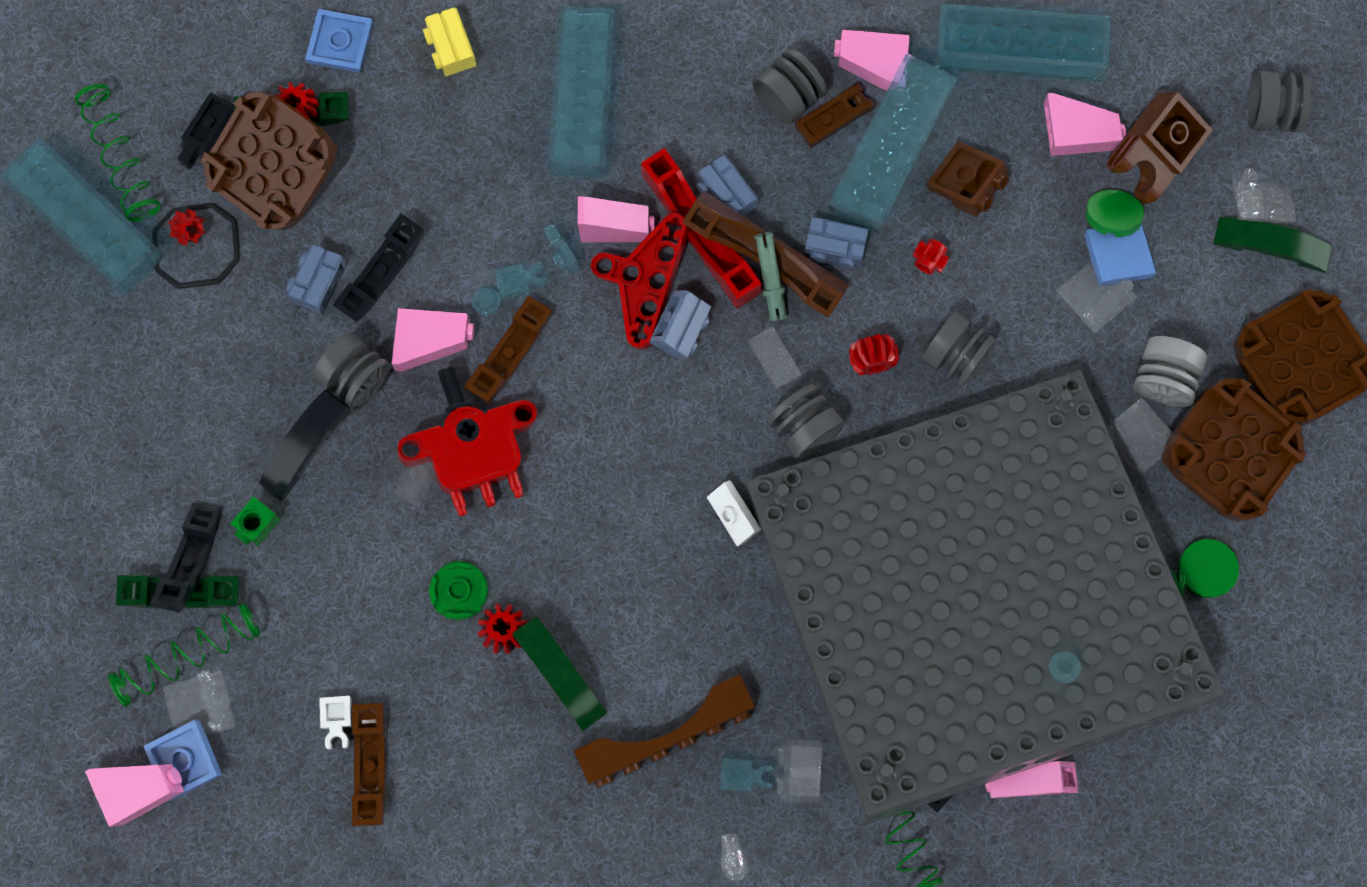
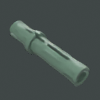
M764 232L766 245H764L762 233L754 236L764 282L762 293L767 299L769 320L778 321L777 308L780 320L788 317L783 298L785 287L780 282L773 233Z

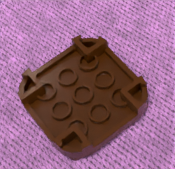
M252 92L245 96H240L233 103L236 106L234 113L212 150L204 152L201 163H204V174L207 180L205 185L212 192H218L257 221V226L263 229H290L303 217L332 169L338 149L336 144L332 142L331 137L321 127L280 97L267 92Z
M1313 289L1302 291L1295 298L1256 320L1250 321L1240 331L1233 344L1235 346L1234 354L1259 396L1290 422L1297 421L1300 426L1313 423L1367 390L1366 345L1339 305L1342 301L1335 294L1331 296L1322 291H1313Z
M1227 378L1211 383L1202 391L1170 435L1165 451L1162 454V461L1177 480L1217 513L1229 520L1240 522L1262 516L1269 510L1267 507L1268 503L1295 465L1303 462L1307 452L1303 451L1304 441L1300 432L1303 429L1297 421L1290 422L1249 388L1251 383L1244 379Z

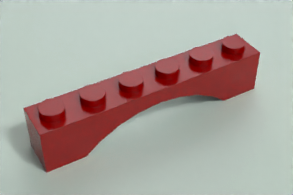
M663 148L641 162V175L669 214L678 213L685 218L696 201V197L677 164L667 150ZM676 221L677 226L681 230L682 227L680 226L678 221ZM689 228L687 240L736 309H739L761 294L762 283L747 262L734 249L706 239Z

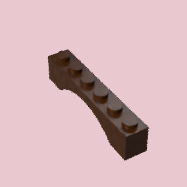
M703 191L682 223L706 239L730 247L760 264L754 236L762 233L763 242L766 245L764 232L767 231ZM773 236L780 279L804 303L829 318L849 285Z
M738 674L712 686L706 700L698 711L682 726L664 736L640 742H619L600 738L574 750V753L589 786L596 784L597 788H601L614 781L613 775L622 771L625 776L634 773L642 768L640 763L650 758L654 763L668 757L669 753L667 750L676 746L683 750L697 743L695 738L704 733L711 737L725 730L723 725L734 720L735 724H739L752 717L750 712L755 710V705L741 675Z

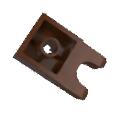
M1179 92L1157 93L1109 157L1106 163L1107 168L1112 173H1125L1136 164L1140 170V180L1134 190L1135 197L1142 204L1155 202L1174 177L1182 173L1213 129Z

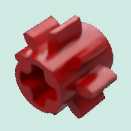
M187 209L185 214L175 211L176 216L171 221H168L171 228L169 236L178 238V243L185 246L188 244V240L197 244L201 235L205 234L202 225L204 218L196 216V212Z
M929 239L927 244L920 241L912 255L916 258L914 265L928 275H932L935 270L941 273L949 260V257L945 255L947 248L935 239Z

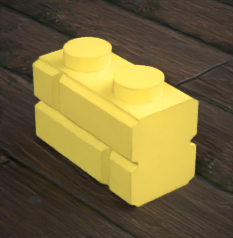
M451 8L425 18L427 28L422 30L427 44H433L436 50L431 55L437 70L442 68L446 77L477 66L457 8Z

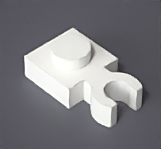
M352 697L320 698V728L329 729V733L325 738L326 748L332 750L333 740L340 737L342 739V748L348 749L350 741L349 737L344 733V728L352 727Z

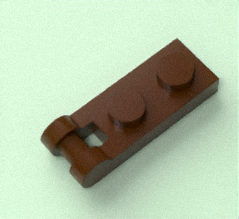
M855 84L795 122V128L809 147L813 148L861 116H865L874 110L876 105L871 99L865 97L863 94L864 89L861 85ZM854 100L857 106L853 108L849 103L850 101Z

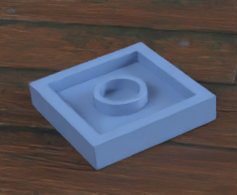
M318 9L305 58L306 63L361 73L374 23L373 19Z
M1142 223L1138 231L1125 237H1114L1115 234L1108 232L1107 235H1104L1094 228L1086 230L1084 237L1099 286L1149 279L1155 276L1156 270Z
M193 720L144 745L151 765L172 764L181 775V785L184 792L168 801H172L222 776L200 720Z

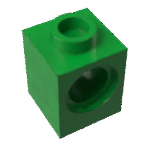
M253 496L230 524L237 530L234 536L248 546L250 542H253L256 546H259L281 519ZM260 518L259 527L255 530H248L250 520Z

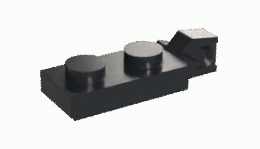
M212 92L209 93L181 136L182 142L180 147L183 150L177 158L180 165L191 170L197 158H202L204 152L211 150L234 113L233 103Z

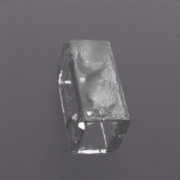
M786 739L785 746H779L778 765L784 766L783 777H777L776 795H782V803L813 805L820 803L822 741Z

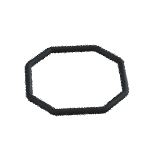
M214 203L173 208L152 231L154 270L179 289L219 284L240 260L237 221ZM212 208L232 223L234 259L218 278L178 283L159 268L157 231L175 211L184 212L187 209L200 210Z

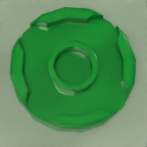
M1108 189L1099 191L1090 197L1086 206V220L1092 228L1104 235H1107V232L1115 234L1114 237L1132 235L1139 230L1144 218L1143 206L1139 200L1131 194L1120 190Z
M1202 539L1193 542L1183 551L1178 561L1179 572L1185 575L1184 586L1190 593L1200 598H1215L1226 594L1234 587L1239 576V563L1235 553L1226 544L1217 540Z
M462 561L447 563L441 567L432 577L429 587L430 601L436 611L445 618L456 621L470 619L478 614L486 604L489 593L487 580L482 572L471 563Z

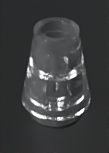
M738 834L722 835L720 837L721 874H724L725 881L747 878L749 876L748 869L751 866Z

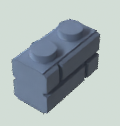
M726 155L716 159L712 164L707 165L697 173L698 183L696 187L700 194L703 191L707 192L742 216L758 207V197Z
M812 217L804 256L809 257L811 261L818 264L831 261L837 263L838 267L852 270L854 267L860 268L869 228Z
M314 244L311 245L309 251H304L300 257L299 267L301 268L297 276H292L288 281L286 291L290 301L323 315L347 265L344 258Z
M673 291L649 342L672 357L688 358L697 348L698 342L696 339L700 331L709 323L710 318L708 314L711 306L698 299L689 291Z

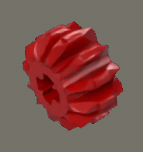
M289 81V88L286 89L279 85L278 91L280 94L274 95L280 97L291 106L296 104L297 107L295 109L308 119L317 118L318 113L315 108L319 106L318 99L314 98L315 94L311 88L306 90L305 84L302 82L297 87H294L293 82Z
M868 335L866 338L858 339L857 342L850 345L849 360L854 372H857L859 375L868 374L871 376L876 373L880 374L883 371H889L890 368L895 367L899 360V350L894 338L890 337V335Z
M496 604L495 609L497 613L492 614L489 609L484 611L489 620L479 619L478 624L486 629H482L477 633L480 638L487 637L483 642L485 648L494 644L493 653L498 654L501 646H504V651L508 655L511 654L510 644L513 643L517 649L521 648L512 633L526 624L527 621H519L523 616V612L518 610L513 613V606L511 604L506 606L505 612H502L500 604ZM505 622L506 626H511L510 630L506 629L507 634L501 636L500 632L495 631V629L500 628L498 624Z

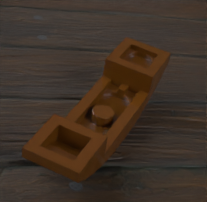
M528 296L512 318L513 323L484 364H479L465 384L464 389L489 404L513 376L540 336L553 310Z
M383 703L352 704V735L354 736L352 827L383 825L386 794Z

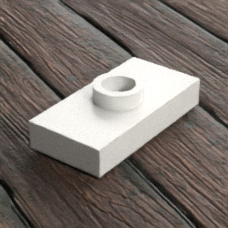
M731 480L724 482L707 496V499L737 547L746 543L761 530Z

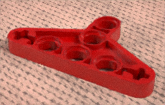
M678 213L668 214L627 258L609 253H599L591 261V270L596 277L619 285L626 338L629 344L638 350H645L652 346L649 341L663 314L689 234V227L682 223L685 218ZM676 221H678L682 229L676 230L673 239L678 241V243L674 244L669 240H663L664 236L671 240L673 233L669 226L670 224L675 225ZM665 247H671L674 250L673 258L667 262L661 261L659 257L660 251ZM604 259L610 260L612 263L611 270L606 274H600L598 272L599 262ZM636 267L639 271L637 279L631 282L626 281L624 278L626 269ZM657 274L665 276V284L660 289H654L650 284L652 277ZM649 301L655 302L657 306L656 312L652 316H644L642 313L643 305ZM638 317L647 323H652L650 327L645 324L643 333L647 335L646 340L641 339L639 343H637V339L634 337V334L640 333L643 327L640 322L636 323Z

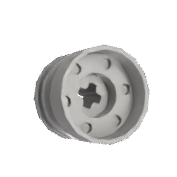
M1167 336L1151 337L1148 339L1142 355L1143 363L1146 365L1139 367L1137 371L1138 376L1134 381L1133 388L1141 396L1169 406H1191L1196 397L1194 392L1199 387L1196 378H1200L1203 374L1208 358L1207 354L1200 347L1178 338Z

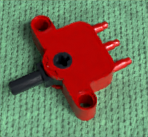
M445 367L439 370L438 376L449 407L445 408L447 418L445 419L443 428L436 426L403 437L397 447L398 459L402 464L409 467L431 462L438 485L445 493L451 495L459 516H464L468 513L463 493L480 488L487 507H492L496 503L491 484L508 479L515 498L523 497L522 484L517 472L521 455L515 434L526 431L534 425L537 416L535 405L528 400H519L490 409L485 414L480 409L474 408L471 400L465 401L454 367ZM519 410H526L531 415V418L526 422H522L516 418L515 413ZM463 428H467L469 432H472V438L467 439L466 435H461ZM407 445H415L419 449V453L414 457H407L402 450Z

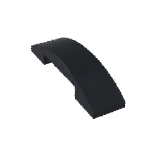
M400 213L384 235L386 240L355 282L353 284L349 282L333 306L355 322H358L374 306L405 266L425 230Z
M324 390L303 412L284 437L269 461L259 484L280 501H283L299 480L298 473L326 433L334 430L349 407L331 392Z
M192 503L182 526L184 534L166 577L159 580L150 602L151 606L179 613L185 607L207 563L220 520L221 509Z

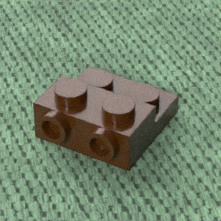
M957 141L926 185L929 191L952 201L953 207L977 218L981 212H987L991 208L993 203L992 196L997 190L1002 191L1007 186L1009 176L1004 161Z

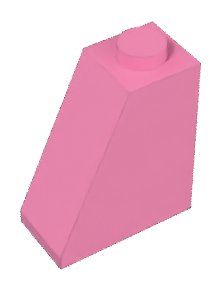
M842 30L841 40H835L834 57H839L838 66L897 97L904 96L909 35Z
M1055 93L1047 94L1044 101V111L1051 156L1115 151L1126 136L1125 125L1120 123L1118 113Z
M578 196V229L581 242H642L655 228L654 216H649L648 206Z
M398 308L392 356L394 370L402 372L467 349L468 340L473 341L474 323H470L466 313Z
M1066 761L1048 762L985 784L986 790L990 792L991 798L1078 793L1075 762Z
M172 764L95 768L85 771L109 827L125 825L184 792L181 785V775Z

